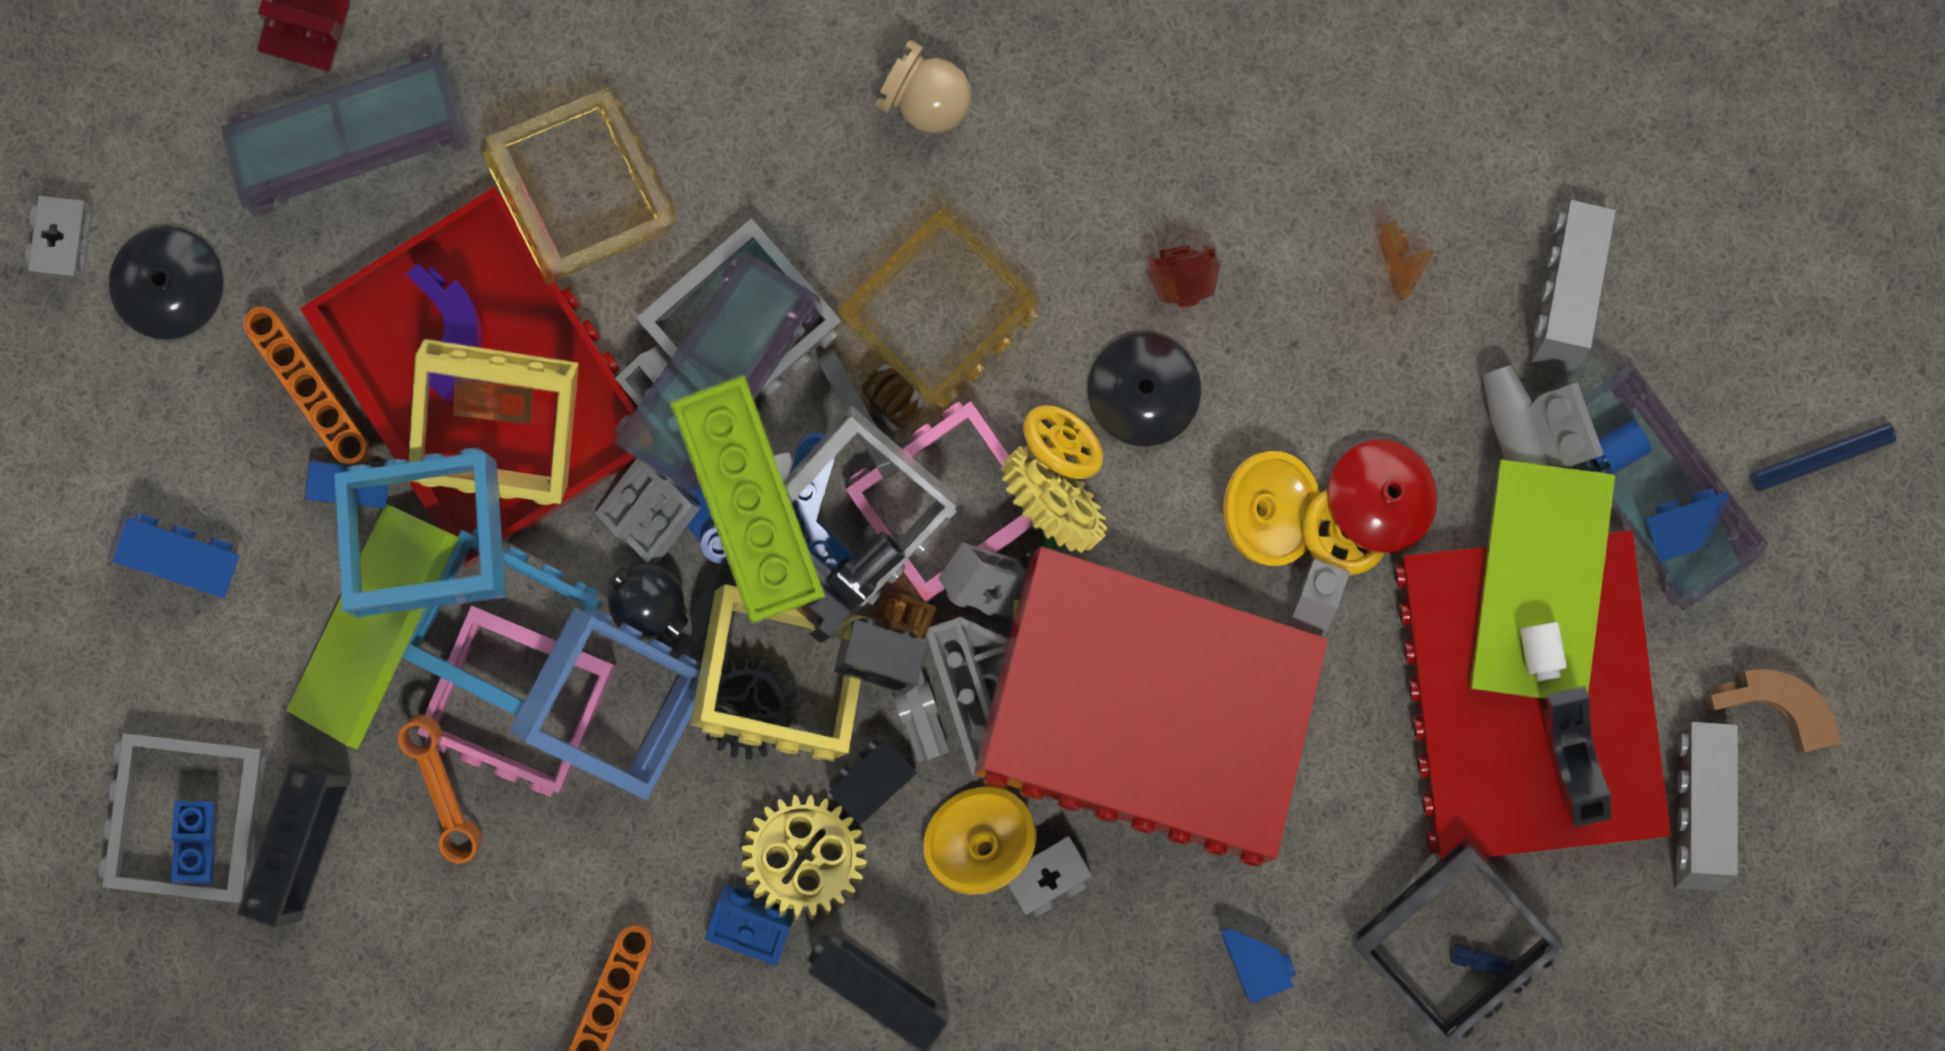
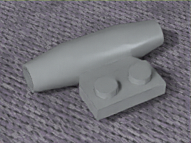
M1512 365L1482 375L1490 420L1505 460L1554 467L1557 465L1566 468L1604 455L1578 382L1539 395L1532 402Z

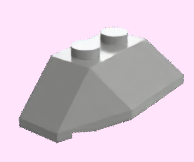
M959 617L926 628L925 632L971 774L975 776L974 770L1009 639L963 617Z

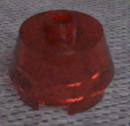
M1190 245L1176 246L1159 250L1160 258L1155 257V255L1147 256L1149 269L1146 271V274L1161 302L1177 303L1178 307L1197 305L1200 303V300L1215 294L1221 267V261L1217 259L1215 246L1205 245L1204 252L1190 249Z

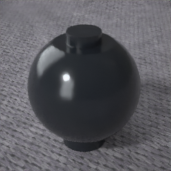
M637 564L628 570L625 567L620 568L610 579L608 584L612 588L608 593V611L618 629L624 623L643 633L640 640H651L652 638L662 636L670 642L687 625L689 619L682 614L684 606L682 587L676 577L667 569L655 564Z

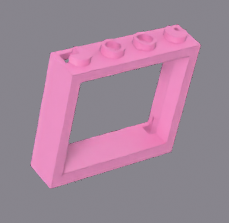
M959 401L941 414L944 418L942 422L933 428L929 423L924 425L910 436L913 442L903 448L913 458L968 419L1002 467L1004 466L1003 461L1009 456L971 401L964 406ZM865 467L848 479L851 486L845 490L876 535L884 531L894 539L862 494L881 481L883 477L877 467L871 472ZM1021 515L977 547L998 553L1034 527L1033 521L1030 517ZM909 559L903 563L906 566L903 573L925 604L946 590L938 579L942 572L925 582Z
M471 606L448 662L463 669L480 626L550 655L557 641ZM581 651L574 665L594 673L598 677L569 743L582 749L616 668V665ZM440 677L425 715L434 718L438 723L440 722L455 684ZM419 727L417 734L426 737L424 744L431 746L432 739L430 734L424 728ZM442 730L441 742L437 746V750L444 753L447 747L461 752L459 759L471 765L481 767L482 762L497 767L494 774L512 782H516L518 776L531 781V790L551 797L553 791L563 793L574 765L562 760L554 777Z

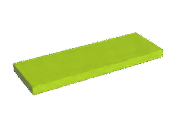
M745 376L669 402L750 623L759 622L825 597Z

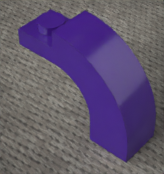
M417 263L407 275L440 309L444 320L442 342L482 348L483 335L480 316L467 291L456 280L444 290L442 287L447 281L432 266L425 271ZM430 372L429 385L449 403L460 393L471 378Z

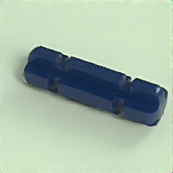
M1455 944L1451 953V962L1453 964L1463 967L1469 965L1470 969L1493 976H1498L1516 961L1513 959L1507 961L1506 957L1478 949L1472 951L1471 947L1461 944Z

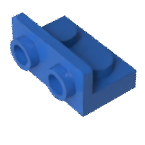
M725 885L717 901L704 940L777 966L794 920L793 909L788 908L781 917L779 916V904L775 903L772 907L766 909V898H755L754 894L744 887Z

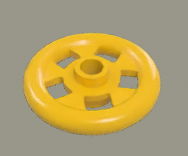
M1052 405L1038 406L1027 413L1023 422L1024 437L1031 451L1043 464L1058 474L1073 479L1090 478L1101 469L1103 464L1102 446L1095 433L1083 420L1063 408ZM1047 420L1052 426L1048 429L1041 421ZM1082 447L1086 448L1088 455L1081 453ZM1070 458H1074L1076 463H1072L1067 460H1069Z
M1327 489L1317 495L1311 502L1304 517L1303 534L1306 546L1315 560L1349 571V575L1364 573L1379 563L1385 553L1368 551L1364 555L1357 549L1354 542L1341 534L1340 528L1337 524L1335 525L1329 511ZM1319 520L1329 522V537L1319 536ZM1334 545L1347 550L1345 560L1331 554Z

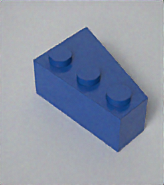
M136 513L134 519L122 516L107 559L225 599L240 556L231 552L233 544L212 537L209 544L194 540L196 532L176 525L173 526L172 532L157 527L158 519L141 513Z

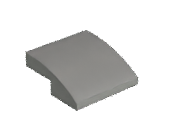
M639 455L595 514L616 538L626 540L646 563L657 565L701 507L662 470L644 456Z

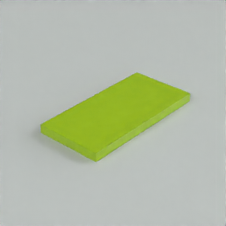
M1502 459L1498 461L1469 689L1547 699V695L1558 693L1562 690L1583 686L1586 687L1588 692L1615 475ZM1558 622L1567 668L1560 669L1561 677L1538 681L1536 674L1528 675L1520 629Z
M386 504V508H383L360 556L362 592L438 582L459 537ZM341 595L286 711L341 743L358 750L425 608L356 618L342 610Z

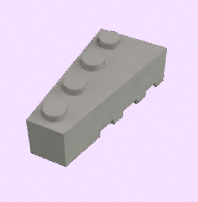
M1571 200L1564 212H1558L1553 229V234H1557L1558 239L1556 246L1551 247L1547 261V268L1551 270L1549 280L1545 281L1541 294L1543 307L1535 327L1534 337L1536 338L1530 365L1574 375L1590 351L1616 210Z
M1691 722L1684 730V733L1679 734L1677 742L1678 756H1682V768L1677 778V791L1680 793V802L1677 814L1678 837L1675 889L1721 892L1738 876V725Z

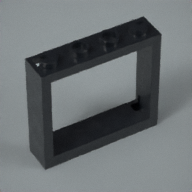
M317 763L289 764L236 915L271 927L283 926L302 920L352 775ZM294 773L306 776L301 787L291 784ZM250 899L260 902L248 905Z
M1468 837L1463 839L1352 936L1353 948L1446 1047L1454 1041L1458 1042L1463 1037L1467 1038L1474 1030L1473 1025L1483 1016L1490 1018L1497 1013L1503 1005L1502 1000L1511 992L1517 994L1524 990L1532 981L1531 975L1542 966L1546 969L1553 965V960L1561 954L1560 951L1564 948L1561 937ZM1473 863L1536 930L1542 939L1445 1020L1381 952L1377 945Z
M836 932L831 939L823 935L806 959V961L812 964L807 972L919 1051H929L949 1022V1010Z

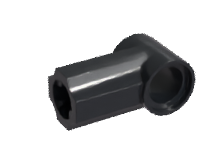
M881 531L853 558L849 556L843 559L829 573L825 581L852 608H856L874 592L878 585L877 582L905 558V553L889 534Z

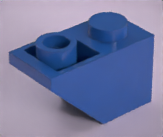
M1713 488L1691 495L1692 503L1679 507L1678 501L1674 500L1655 507L1657 514L1646 518L1660 562L1706 547L1729 500L1727 491L1715 495Z

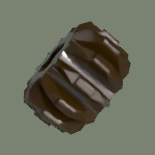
M882 364L877 370L874 369L867 376V380L861 385L862 392L884 417L898 428L904 429L910 422L913 423L925 408L924 399L890 365Z

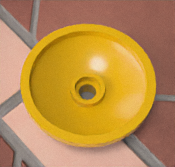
M1260 452L1243 461L1234 471L1228 482L1223 503L1226 530L1237 550L1254 563L1264 566L1286 565L1297 560L1308 550L1303 534L1304 517L1309 505L1320 494L1313 474L1302 461L1285 452Z
M995 787L969 789L945 802L930 820L923 844L925 861L933 876L946 888L968 895L989 893L1009 884L1027 866L1036 844V826L1027 806L1013 793ZM992 849L989 854L982 856L985 850Z

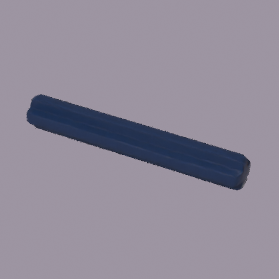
M1886 423L1752 472L1750 474L1752 485L1758 492L1894 443L1897 440L1896 433L1892 425Z

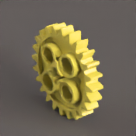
M1028 445L1025 448L1019 446L1003 461L1004 466L1001 468V471L1005 475L1002 477V480L1010 485L1006 488V491L1016 497L1013 503L1023 507L1025 511L1022 515L1030 517L1035 528L1040 527L1043 529L1046 538L1049 539L1053 536L1060 547L1065 543L1070 551L1076 548L1082 553L1085 550L1089 552L1106 536L1104 532L1107 530V527L1103 524L1106 518L1098 512L1101 506L1091 500L1094 495L1085 491L1083 488L1085 483L1083 481L1063 476L1051 470L1035 456Z
M793 795L792 803L789 807L779 799L777 801L776 813L767 806L764 808L763 814L766 821L759 818L753 819L752 825L758 832L746 831L745 839L753 844L742 846L741 854L751 857V859L743 861L741 865L742 870L753 871V873L746 877V885L758 883L759 886L754 891L753 896L758 898L766 894L768 898L765 908L769 909L775 903L779 904V916L781 917L788 908L793 909L795 920L799 919L802 910H807L810 919L814 920L816 909L821 908L823 913L828 916L831 912V902L839 908L844 906L845 902L841 895L842 893L850 897L854 896L856 890L850 882L861 884L863 876L855 870L864 869L866 860L856 856L865 853L866 845L855 844L854 842L861 837L862 832L861 830L849 831L854 819L848 817L841 820L839 818L842 810L841 806L835 808L832 812L828 811V799L826 798L819 807L814 806L813 795H809L806 805L800 804L797 795ZM795 824H802L809 829L810 834L805 838H796L790 833L789 828ZM824 831L825 836L812 849L810 860H804L788 884H783L782 879L795 866L798 854L803 855L817 833ZM832 846L840 852L841 857L835 861H828L823 858L820 850L824 847ZM772 854H780L786 859L787 865L780 869L773 868L767 863L766 858ZM810 876L817 881L818 888L813 891H805L799 887L797 881L801 877Z

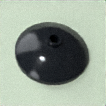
M171 226L151 228L132 237L116 255L109 275L110 297L120 318L136 332L160 340L182 338L202 328L217 311L224 289L222 267L216 253L209 244L188 230ZM159 273H165L166 282L161 286H156L155 277Z
M1132 334L1114 341L1102 351L1094 362L1088 379V401L1096 421L1113 438L1133 446H1156L1174 439L1192 422L1200 404L1201 380L1194 361L1179 344L1157 334ZM1147 380L1153 385L1152 392L1148 394L1142 393L1139 390V383L1141 381Z

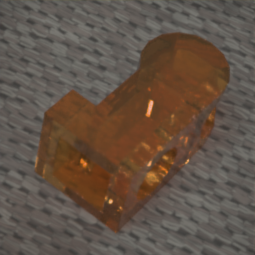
M882 593L880 610L872 620L879 622L880 626L890 630L898 629L906 633L910 632L917 638L925 639L936 607L903 593Z

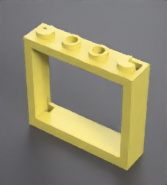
M424 339L416 355L409 463L422 461V457L425 454L430 372L559 392L552 476L546 477L497 469L500 498H524L534 500L542 505L561 504L568 485L579 363ZM474 472L413 481L427 487L446 486L457 488L465 493L475 492Z
M725 584L717 589L714 593L690 726L702 728V732L710 734L711 737L722 738L725 733L739 736L738 742L747 745L760 746L762 742L776 744L775 750L783 753L798 754V750L811 752L812 758L819 761L824 759L834 762L835 758L848 754L861 680L843 675L833 738L714 712L732 611L747 614L737 587ZM796 609L767 618L813 629L815 626ZM848 614L834 634L842 636L844 628L853 620L866 617L857 615L853 617L851 614Z

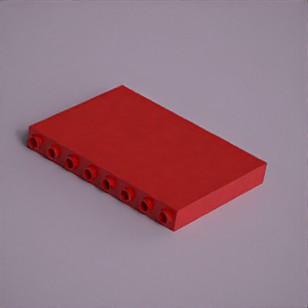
M494 186L302 306L300 310L393 458L407 460L408 463L416 355L424 339L442 342L444 335V320L440 309L407 275L417 263L425 271L432 266L447 281L442 287L444 290L456 280L467 291L480 316L483 335L482 348L579 363L568 485L561 504L542 505L530 499L517 497L504 499L499 497L503 546L633 464L639 455L645 456L660 447L655 438L661 433L647 416L641 417L635 407L637 404L615 379V373L620 371V368L609 351L601 354L594 343L600 339L598 333L589 319L581 322L574 310L580 307L579 303L568 287L561 290L554 278L560 275L548 255L541 259L534 246L540 242L528 223L523 227L518 223L514 214L520 210L509 193L506 192L501 195ZM470 379L460 393L448 403L429 385L424 456L429 454H443L446 457L459 456L461 450L477 448L496 460L497 469L551 477L559 392ZM408 481L437 528L456 537L459 536L461 530L472 535L474 529H478L476 492L465 493L457 488L446 486L427 487L419 482ZM472 548L463 567L468 568L479 561L480 552Z
M1633 530L1608 533L1588 690L1593 744L1601 772L1611 793V819L1575 828L1566 810L1550 755L1544 720V709H1548L1547 699L1469 689L1487 547L1400 557V565H1395V580L1397 588L1403 587L1405 603H1399L1401 625H1408L1409 641H1404V656L1406 664L1412 663L1414 679L1408 680V689L1411 702L1417 701L1419 717H1413V731L1415 739L1422 741L1423 755L1417 756V764L1420 778H1426L1428 793L1422 794V806L1425 817L1431 816L1432 831L1426 833L1429 854H1435L1436 861H1439L1466 837L1486 857L1671 837Z
M1040 547L1030 556L974 775L983 777V782L992 787L1005 789L1007 785L1021 789V795L1031 799L1043 800L1045 796L1058 800L1057 805L1067 810L1080 811L1081 808L1094 811V817L1102 821L1115 823L1117 819L1131 823L1130 828L1135 831L1152 834L1154 830L1168 834L1167 840L1171 842L1189 845L1191 841L1204 845L1203 851L1218 856H1226V853L1240 856L1239 862L1245 865L1262 867V864L1276 860L1328 639Z

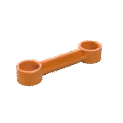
M416 715L410 718L401 728L398 734V744L407 756L415 758L418 762L444 829L439 839L441 854L450 862L457 864L466 863L473 858L482 844L481 831L476 824L464 819L437 750V746L442 739V730L439 723L430 716ZM412 726H420L427 730L432 739L431 746L420 747L414 744L409 737L408 729ZM459 831L466 834L472 842V849L463 852L454 848L449 840L450 832Z

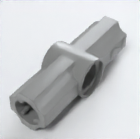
M921 671L915 688L906 694L897 691L892 693L902 725H906L918 763L949 753L943 729L936 715L939 712L928 681L925 682Z

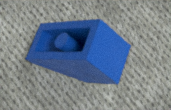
M1228 927L1219 929L1246 999L1250 1004L1294 987L1291 977L1296 976V972L1288 954L1281 956L1278 949Z

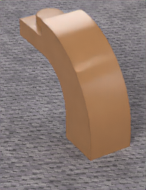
M1767 669L1736 672L1740 685L1739 688L1736 687L1735 681L1712 686L1714 694L1703 696L1707 711L1751 701L1763 702L1774 707L1787 721L1796 753L1842 744L1835 718L1825 700L1810 685L1793 675Z

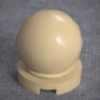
M909 40L905 49L910 54L908 56L904 55L902 60L898 58L880 91L886 95V98L880 97L876 101L875 107L889 114L893 107H899L904 120L916 130L929 134L945 133L957 127L967 116L972 101L971 85L964 72L954 63L940 58L924 60L923 56H921L924 47Z

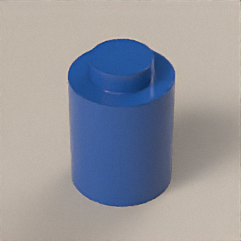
M1631 419L1598 438L1604 455L1591 460L1599 472L1605 470L1608 474H1614L1651 453L1652 449L1641 427L1636 421Z

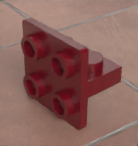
M261 0L257 14L265 21L257 47L258 51L262 54L322 71H331L351 2L349 0H272L271 2Z

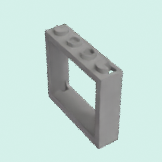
M752 218L639 314L636 319L699 392L711 388L707 381L659 328V325L756 242L824 321L748 386L755 402L762 395L768 399L784 385L780 379L788 372L793 370L797 374L812 361L809 354L820 345L824 349L829 347L841 335L838 329L843 325L839 317Z
M851 406L783 480L791 504L857 432L936 499L897 542L904 551L905 558L877 582L878 585L874 592L861 605L851 610L849 614L854 617L861 608L865 610L870 604L873 605L880 595L878 590L886 581L893 583L897 580L906 567L903 563L912 554L915 556L921 554L931 541L929 535L938 526L941 528L946 527L949 524V519L957 511L955 510L956 494ZM809 552L819 581L844 600L825 581L831 570Z
M123 733L122 741H117L114 751V761L119 765L117 779H112L109 789V800L114 803L112 817L106 819L104 827V839L109 841L107 855L102 856L99 865V877L103 878L102 887L241 903L253 869L268 749ZM137 747L244 759L227 889L120 877Z

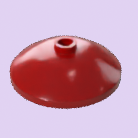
M1384 439L1363 442L1344 453L1331 471L1327 486V502L1331 517L1335 525L1337 524L1340 528L1341 533L1347 539L1354 542L1356 546L1374 553H1393L1412 546L1427 533L1437 510V488L1430 469L1416 452L1401 443ZM1388 486H1392L1396 490L1395 498H1391L1388 495Z

